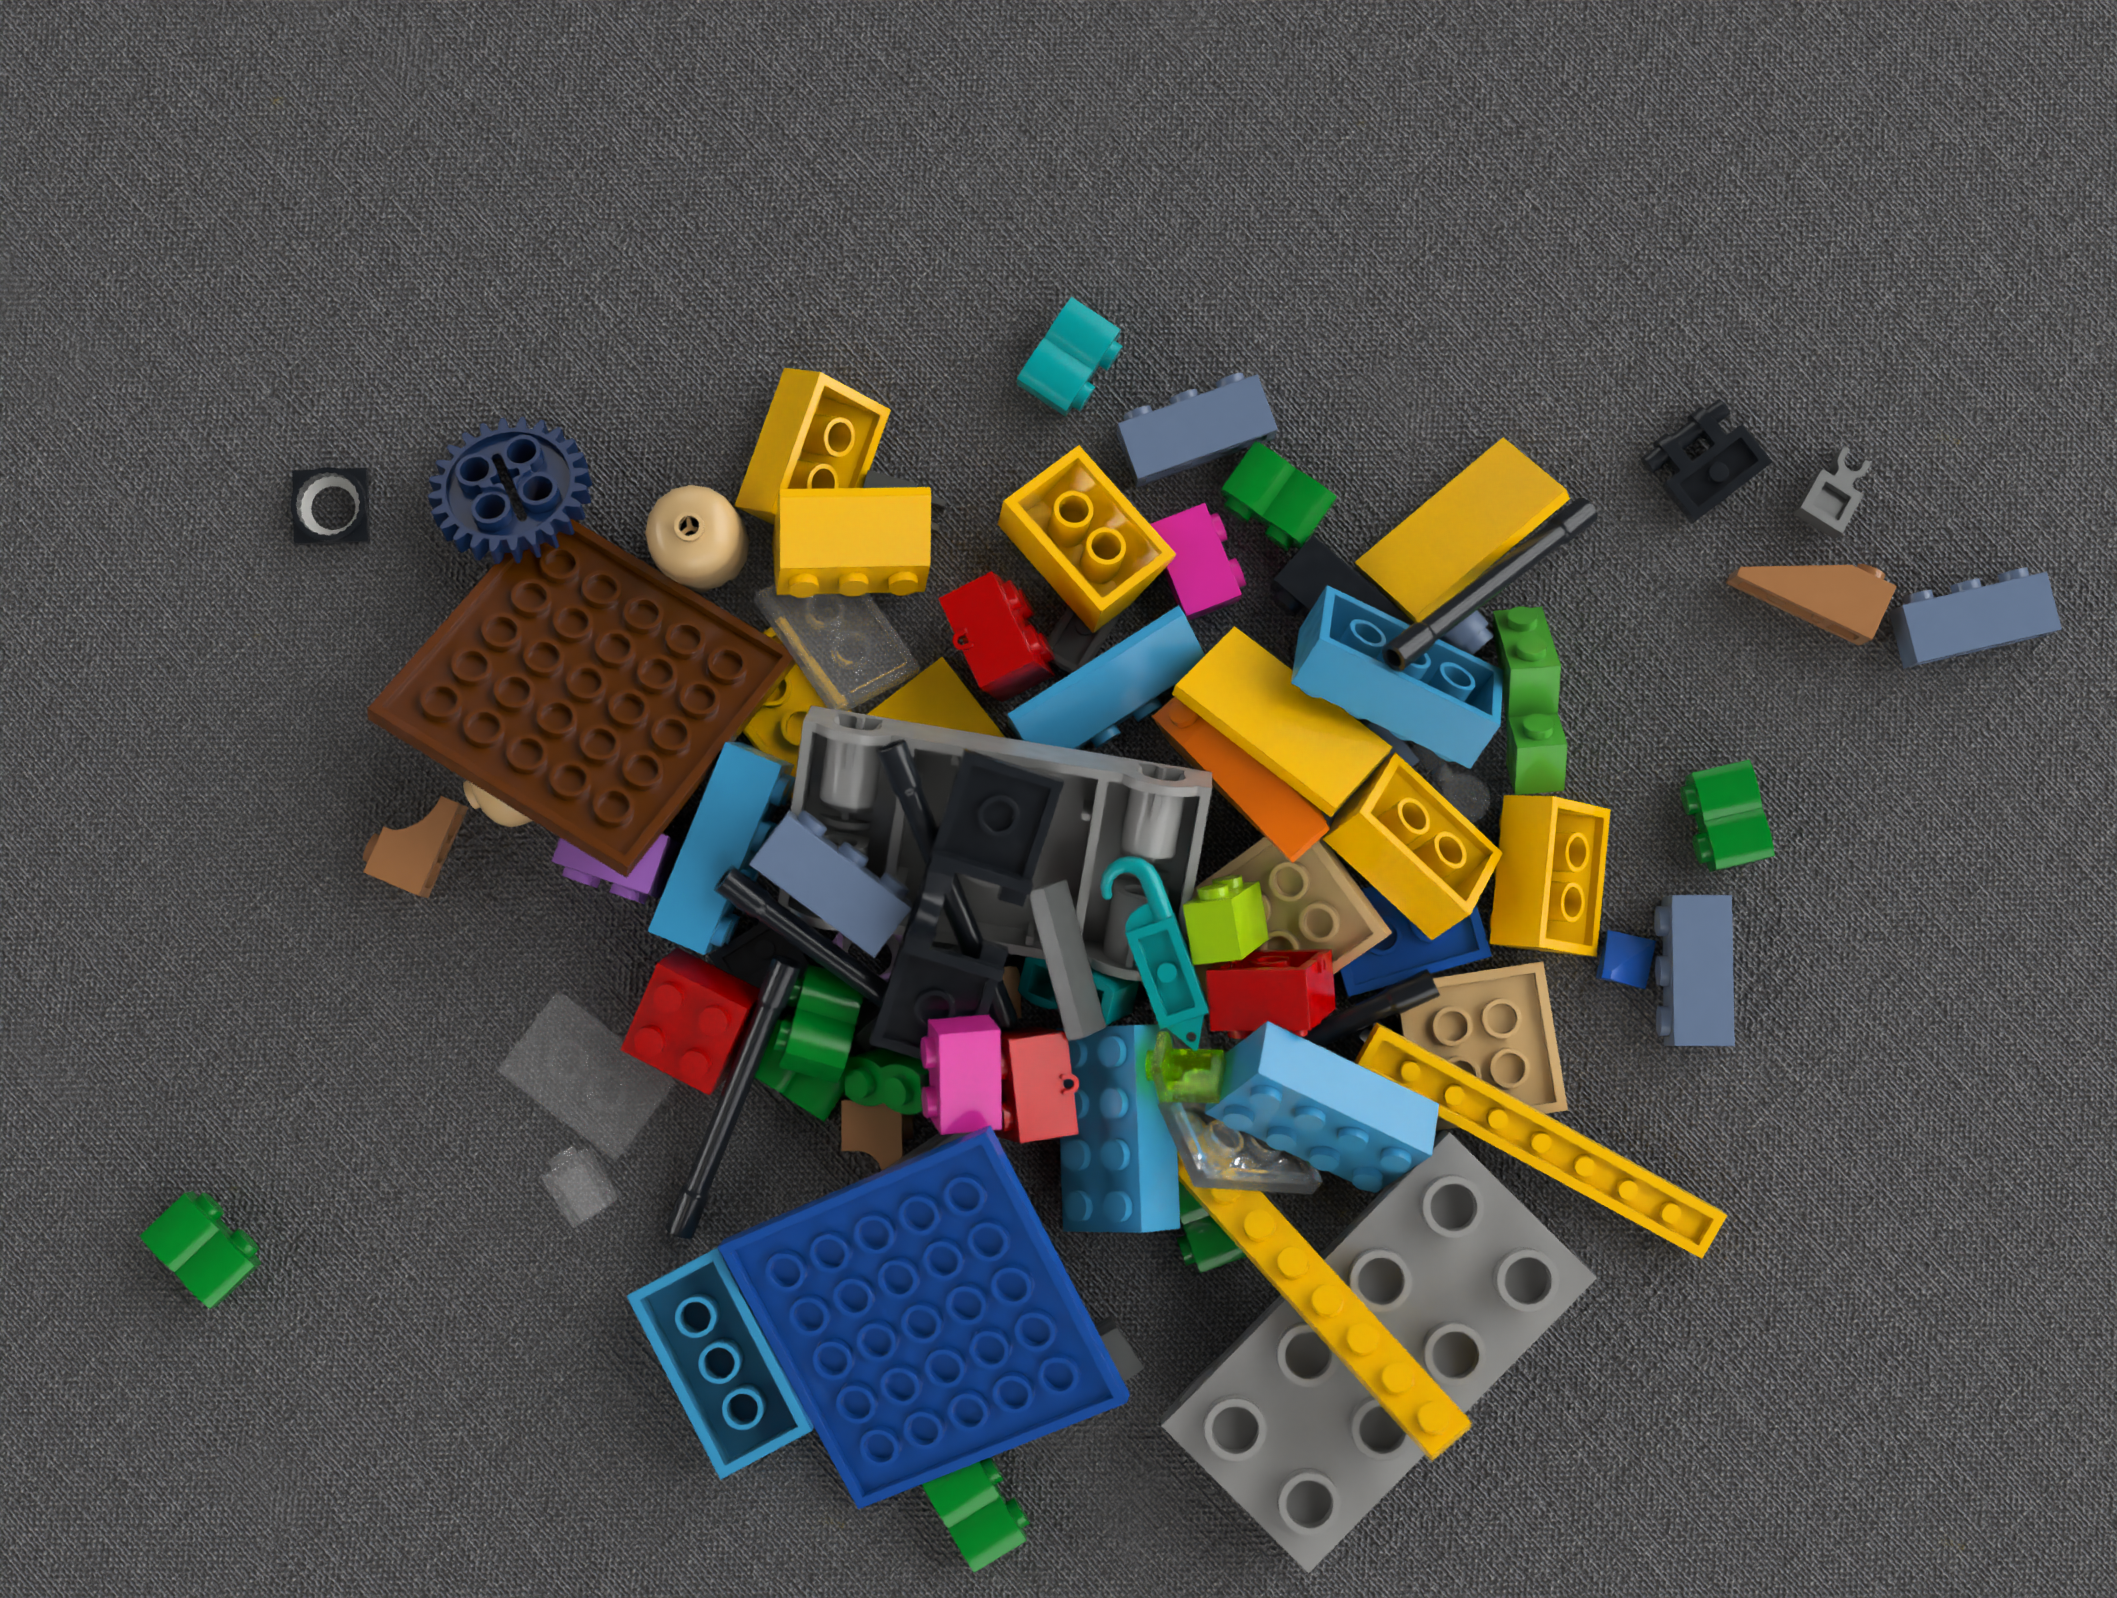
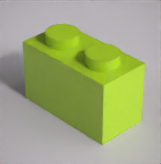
M1242 875L1215 878L1212 880L1213 885L1197 889L1198 895L1183 904L1193 965L1242 960L1269 940L1260 881L1243 882Z

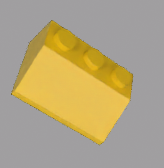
M784 368L734 506L774 525L779 489L863 488L867 472L870 470L891 410L822 372Z
M1080 445L1003 501L997 524L1092 633L1096 632L1130 606L1176 556V553Z
M930 487L779 489L772 538L776 595H792L806 598L815 594H842L855 597L865 593H892L898 596H905L914 592H925L931 558Z
M1396 752L1385 760L1340 809L1330 826V830L1323 838L1330 847L1431 940L1471 914L1503 854L1497 846Z
M1504 795L1502 813L1499 819V849L1503 854L1494 870L1496 881L1493 911L1490 915L1491 933L1489 944L1525 950L1597 957L1611 809L1555 796Z

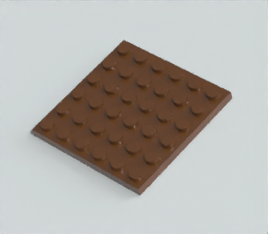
M570 519L575 533L567 535L558 532L556 534L559 543L558 548H554L546 542L540 544L541 557L536 558L530 549L523 551L521 562L516 563L512 553H505L500 564H494L367 708V718L627 878L714 768L725 742H734L789 673L795 665L797 653L677 583L573 519Z

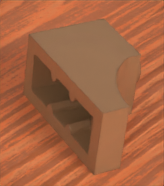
M440 796L431 812L416 824L398 830L383 826L380 835L374 833L364 850L363 861L367 862L363 873L417 896L429 898L469 807Z

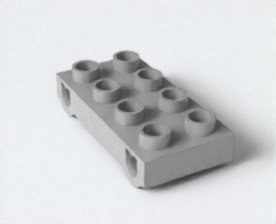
M811 705L803 720L791 811L799 816L802 810L819 820L827 827L823 836L838 847L845 841L859 850L869 859L865 867L879 878L887 872L899 880L910 890L906 898L912 902V906L926 865L900 801L891 789L876 752L880 747L901 739L906 740L922 780V789L938 827L964 748L1063 779L1064 785L1032 879V890L1052 882L1067 879L1090 967L1109 976L1142 981L1125 935V923L1130 914L1139 906L1147 903L1140 880L1132 873L1118 875L1113 880L1111 886L1112 897L1109 900H1105L1102 897L1100 889L1103 872L1110 863L1118 858L1132 856L1142 858L1153 865L1162 880L1171 908L1177 917L1185 939L1187 928L1183 904L1193 898L1212 792V772ZM957 873L983 939L1007 946L1009 954L1045 959L1028 894L1024 906L1021 907L998 900L999 885ZM780 888L778 902L812 927L838 931ZM942 906L937 924V935L933 941L958 945ZM910 912L893 934L903 936Z
M1442 1130L1434 1138L1433 1152L1430 1158L1387 1185L1320 1254L1321 1258L1464 1414L1597 1279L1489 1170L1446 1130ZM1282 1295L1221 1356L1208 1365L1160 1417L1161 1426L1308 1573L1425 1455Z

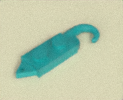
M1132 856L1118 858L1110 863L1102 874L1100 882L1102 897L1105 900L1111 899V886L1113 880L1118 875L1132 873L1139 878L1147 903L1139 906L1130 914L1125 923V935L1160 1029H1169L1191 1049L1197 1051L1204 1015L1209 1013V1004L1195 966L1192 963V958L1177 917L1171 908L1162 880L1153 865L1144 859ZM1189 1032L1195 1033L1196 1039H1189L1187 1034Z

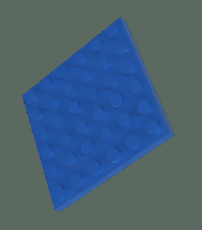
M991 1125L723 1239L718 1246L858 1509L1126 1404L1130 1396L1123 1379Z

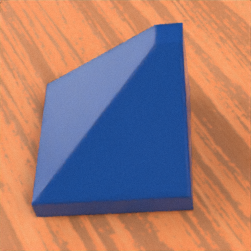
M1606 930L1596 978L1646 989L1656 941Z

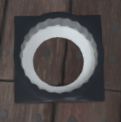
M323 467L315 470H292L293 493L291 496V512L293 516L295 545L370 542L369 474L367 468L338 469ZM331 486L347 490L352 495L356 507L351 522L337 530L321 527L314 520L311 512L312 501L316 494L322 489Z

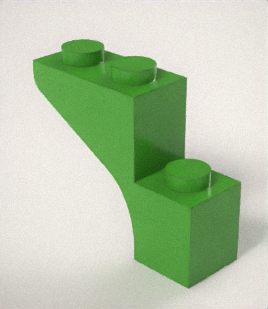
M1520 606L1509 610L1493 611V633L1498 667L1503 670L1502 693L1507 737L1506 766L1514 794L1564 791L1568 744L1558 715L1561 664L1543 608Z

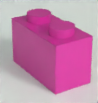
M1206 503L1150 524L1176 553L1175 558L1163 572L1177 606H1180L1188 621L1239 602L1242 596L1240 588L1246 586V582L1237 559L1228 560L1221 542L1228 540L1223 522L1217 512L1210 515Z
M989 1015L928 1020V1037H922L920 1043L922 1065L924 1069L929 1068V1087H923L921 1094L924 1117L931 1119L941 1135L974 1132L988 1125H991L993 1130L1002 1129L1000 1028Z

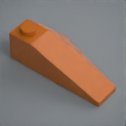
M1173 697L1152 716L1170 745L1195 769L1212 772V786L1291 863H1294L1330 830L1322 811L1176 697Z

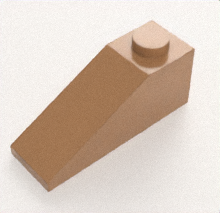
M1858 564L1857 567L1853 565L1740 567L1729 574L1726 584L1858 646L1873 640L1897 587L1884 580L1886 575L1882 571L1866 564Z

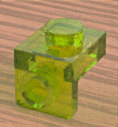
M1158 1031L1155 1050H1148L1146 1054L1145 1073L1148 1081H1154L1159 1102L1220 1103L1226 1068L1224 1050L1198 1049L1194 1051L1193 1049H1173L1169 1031Z

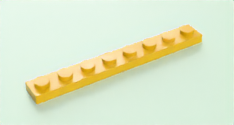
M1377 1022L1354 1063L1438 1103V1116L1701 1259L1727 1217L1722 1210Z
M1195 1120L1177 1135L1178 1180L1423 1453L1433 1461L1467 1432L1472 1424L1470 1419L1205 1129Z

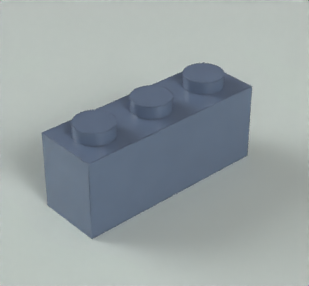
M1243 373L1232 374L1215 383L1217 389L1200 395L1197 389L1187 390L1169 399L1171 405L1152 411L1151 406L1146 405L1123 415L1124 421L1117 424L1116 434L1136 488L1248 449L1255 441L1262 444L1273 440L1278 428L1258 374L1245 378Z
M2028 567L2001 573L1998 575L1999 583L1982 586L1980 578L1951 585L1952 594L1934 598L1931 589L1903 596L1904 605L1889 612L1903 669L2039 638L2061 630L2062 627L2047 572L2029 575Z
M789 810L754 855L749 865L872 957H875L912 909V902L906 898L910 890L887 872L879 878L867 869L865 864L869 859L849 843L844 841L838 847L823 836L827 827L808 812L802 810L799 816Z
M1669 895L1661 897L1662 906H1656L1654 912L1656 936H1662V956H1657L1655 961L1657 986H1663V1006H1658L1656 1010L1657 1035L1664 1036V1046H1735L1732 895Z

